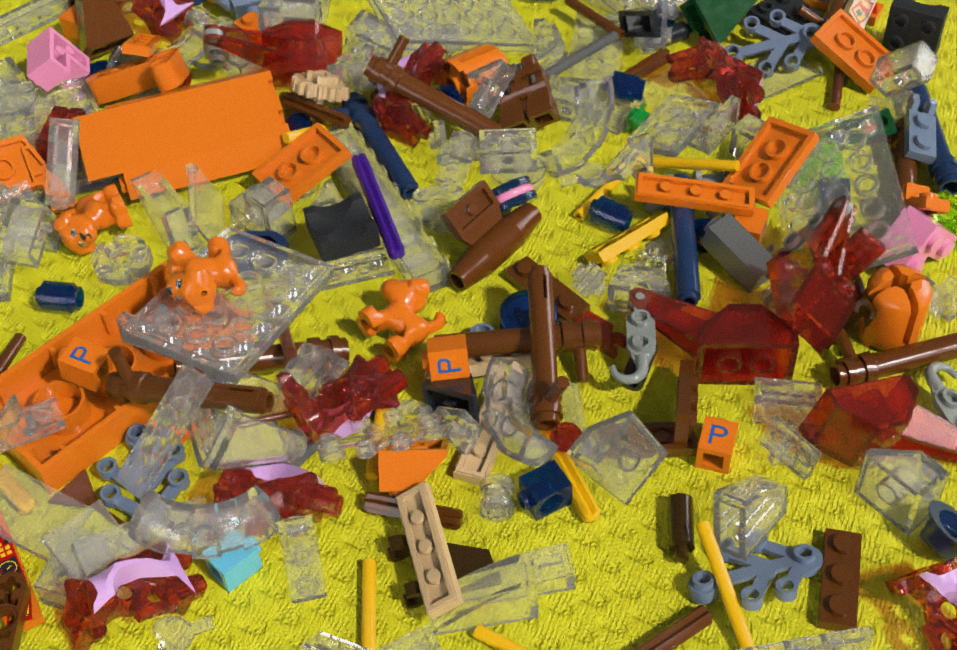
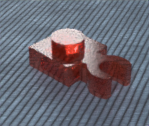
M586 311L576 321L581 322V319L591 318L592 321L600 322L602 345L600 347L604 348L607 356L611 358L617 357L618 348L613 345H619L624 349L627 347L626 336L620 332H613V324L593 312ZM594 346L592 351H595L599 346Z

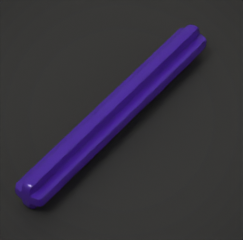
M363 153L354 155L351 159L353 162L352 166L374 221L378 226L388 256L392 260L402 259L405 255L404 246L367 156Z

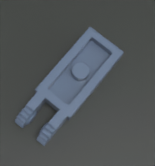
M911 93L907 100L906 114L904 116V157L932 164L936 159V116H934L937 108L936 100L928 98L923 106V112H919L917 110L920 104V95Z

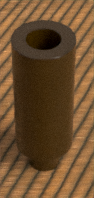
M676 493L668 498L669 550L675 553V561L679 563L689 561V553L695 549L693 497L685 493Z

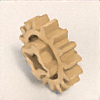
M320 69L316 71L307 70V73L301 72V74L295 73V75H292L291 82L293 92L303 95L304 99H309L321 105L327 103L335 104L336 101L341 102L342 100L348 101L352 86L350 83L344 82L343 79H339V75L329 73V71Z

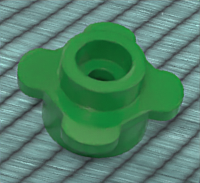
M643 103L639 109L634 107L626 118V121L629 123L626 128L628 133L632 129L640 132L648 122L651 114L645 111L647 104Z

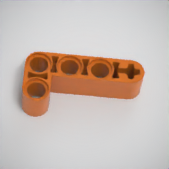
M176 47L152 54L150 57H143L99 71L87 77L85 81L96 104L102 105L158 87L160 92L172 90L181 85L190 72L179 48Z

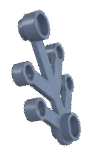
M775 9L771 11L769 16L770 25L775 28L782 27L793 34L785 36L761 25L758 17L748 16L744 20V31L748 34H756L766 39V41L742 47L730 44L725 49L728 54L731 52L737 53L734 56L729 54L733 64L737 67L742 64L745 57L772 51L768 58L761 61L758 65L759 76H763L766 79L773 76L774 68L787 47L798 44L794 53L788 54L784 59V68L787 71H797L807 50L816 47L809 41L812 36L806 33L815 34L821 26L816 23L801 25L786 18L783 10ZM776 16H778V17H781L782 19H781V20H774L773 18L776 17ZM754 23L756 26L749 27L747 24ZM723 49V52H722V60H723V58H724V56H725V50H724V49ZM793 60L796 64L790 65L788 61ZM769 67L771 70L763 71L762 68Z
M134 424L128 428L125 440L129 450L134 453L137 477L119 468L116 460L112 457L101 459L97 463V470L102 479L112 480L138 493L140 503L124 497L119 486L116 484L105 485L100 490V497L106 507H115L131 515L134 527L138 531L147 535H153L160 532L167 521L165 509L181 491L187 489L190 485V479L185 469H173L177 464L185 460L186 453L183 445L179 442L167 444L164 448L165 457L151 472L148 450L154 445L152 432L149 427L143 424ZM175 451H179V453L176 455H170ZM112 466L110 470L104 471L105 468ZM168 475L169 485L154 499V490ZM177 478H184L180 482H174ZM116 493L115 496L106 498L109 494Z
M751 530L746 534L747 550L752 553L763 552L775 556L777 559L769 560L734 549V543L726 538L716 540L724 562L744 566L743 568L728 571L732 585L754 580L752 586L743 588L740 593L741 606L748 611H757L762 608L763 597L777 573L789 571L786 577L776 580L775 596L780 601L791 602L797 598V588L803 577L814 576L823 564V555L817 548L807 544L796 545L791 548L767 540V534L761 530ZM705 570L697 571L690 578L689 596L691 600L698 604H709L717 599L718 586L711 572Z

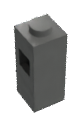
M727 213L720 219L717 217L713 218L703 229L705 234L700 244L749 294L771 279L780 264L730 213Z

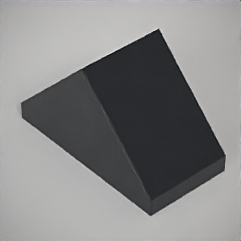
M659 5L618 11L620 28L626 32L624 37L660 36L662 26Z
M471 373L470 377L434 382H431V379H425L421 382L425 411L475 426L480 423L477 393Z

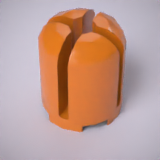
M481 44L443 59L441 63L435 65L433 71L434 85L439 83L441 92L468 107H473L496 97V88L494 87L493 80L497 78V67L508 64L505 55L495 46Z
M891 264L888 268L883 266L870 276L865 291L876 311V317L866 327L864 326V317L861 316L857 322L856 332L861 342L867 348L871 344L878 349L888 350L916 343L919 340L932 301L933 291L930 282L926 281L925 275L918 269L904 264Z

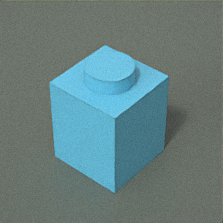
M237 527L202 552L208 572L229 593L263 567L259 552L262 551L259 543L252 535L248 534L245 536Z

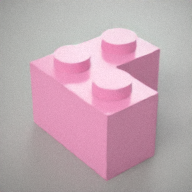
M50 26L27 44V77L34 85L40 86L47 92L56 85H60L68 91L90 74V58Z
M909 205L871 254L887 267L891 264H904L921 271L924 267V261L928 256L937 261L948 256L954 249V242L957 240V236L929 215Z

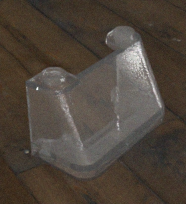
M210 359L200 381L267 388L274 395V406L270 412H266L263 415L242 413L241 409L229 405L225 411L188 406L185 422L199 467L210 471H222L291 463L297 458H301L307 448V437L303 430L298 428L288 430L279 427L277 420L265 422L256 419L261 416L285 412L288 398L285 397L282 384Z

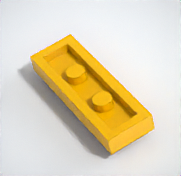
M667 212L650 215L584 254L589 265L601 264L602 267L608 266L618 260L617 255L621 252L629 253L639 248L641 240L645 238L650 240L663 233L662 228L671 223Z

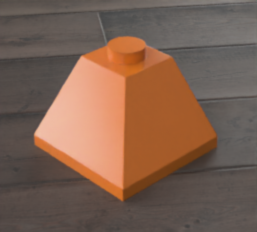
M450 438L384 440L378 450L379 492H388V495L396 497L423 482L447 457Z

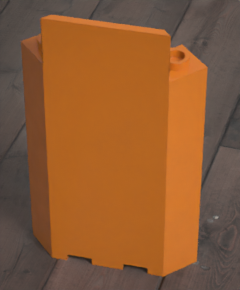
M268 68L105 106L106 110L72 118L88 182L123 173L124 176L119 177V182L123 194L129 193L131 201L255 170L288 145L284 143L282 135L285 132H290L288 123L284 119L278 93L274 90L271 72Z

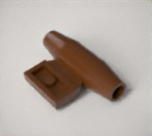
M482 180L439 215L455 239L468 245L467 249L448 272L450 283L456 289L465 291L497 270L523 246L541 221L542 216L536 206L531 203H525L502 217L501 203L486 181Z

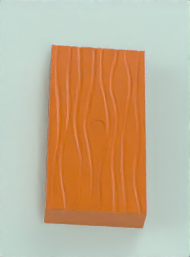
M167 259L0 374V446L52 495L84 469H87L123 442L130 426L145 424L148 419H154L172 405L154 402L146 405L134 404L131 401L117 402L106 393V379L97 392L61 379L57 357L62 347L68 346L74 336L107 349L115 346L120 347L133 371L151 372L154 376L182 379L181 377H175L173 359L179 357L180 354L244 348L253 345L255 340L250 319L218 293H216L214 300L215 308L207 315L193 312L189 305L168 295L165 289L166 282L170 277L166 266ZM112 363L113 369L111 370V372H116L117 370L114 364ZM209 377L195 378L190 380L205 381Z

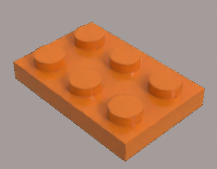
M841 8L809 40L868 94L900 62Z
M769 116L738 159L740 162L739 171L729 172L722 183L754 187L755 203L771 209L820 138L814 131Z
M316 122L251 174L255 181L286 209L349 160L352 155L346 146Z

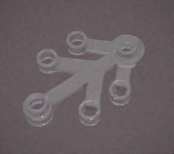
M397 408L383 412L385 425L371 424L370 417L367 415L356 416L350 420L352 432L354 434H365L340 439L338 434H327L320 437L319 444L317 445L319 459L322 462L340 460L346 456L345 448L354 446L357 457L360 459L375 456L378 451L389 444L392 451H404L409 449L418 440L434 441L444 437L447 420L439 417L436 413L422 415L419 419L403 417L402 410Z

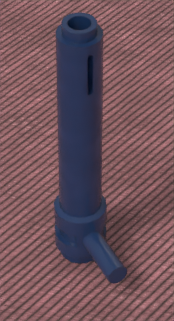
M914 82L908 87L906 97L908 100L911 93L919 94L920 104L917 111L923 112V106L931 96L926 85L921 82ZM935 111L936 159L932 164H928V171L935 190L942 196L950 197L957 194V160L951 155L937 112Z
M351 92L348 101L342 100V108L332 109L351 117L353 128L359 132L398 196L405 200L413 199L418 194V183L376 120V113L369 105L365 96L358 92Z
M685 174L673 175L674 177L690 179V177ZM666 205L671 221L676 300L682 307L691 308L696 306L701 298L694 211L696 209Z

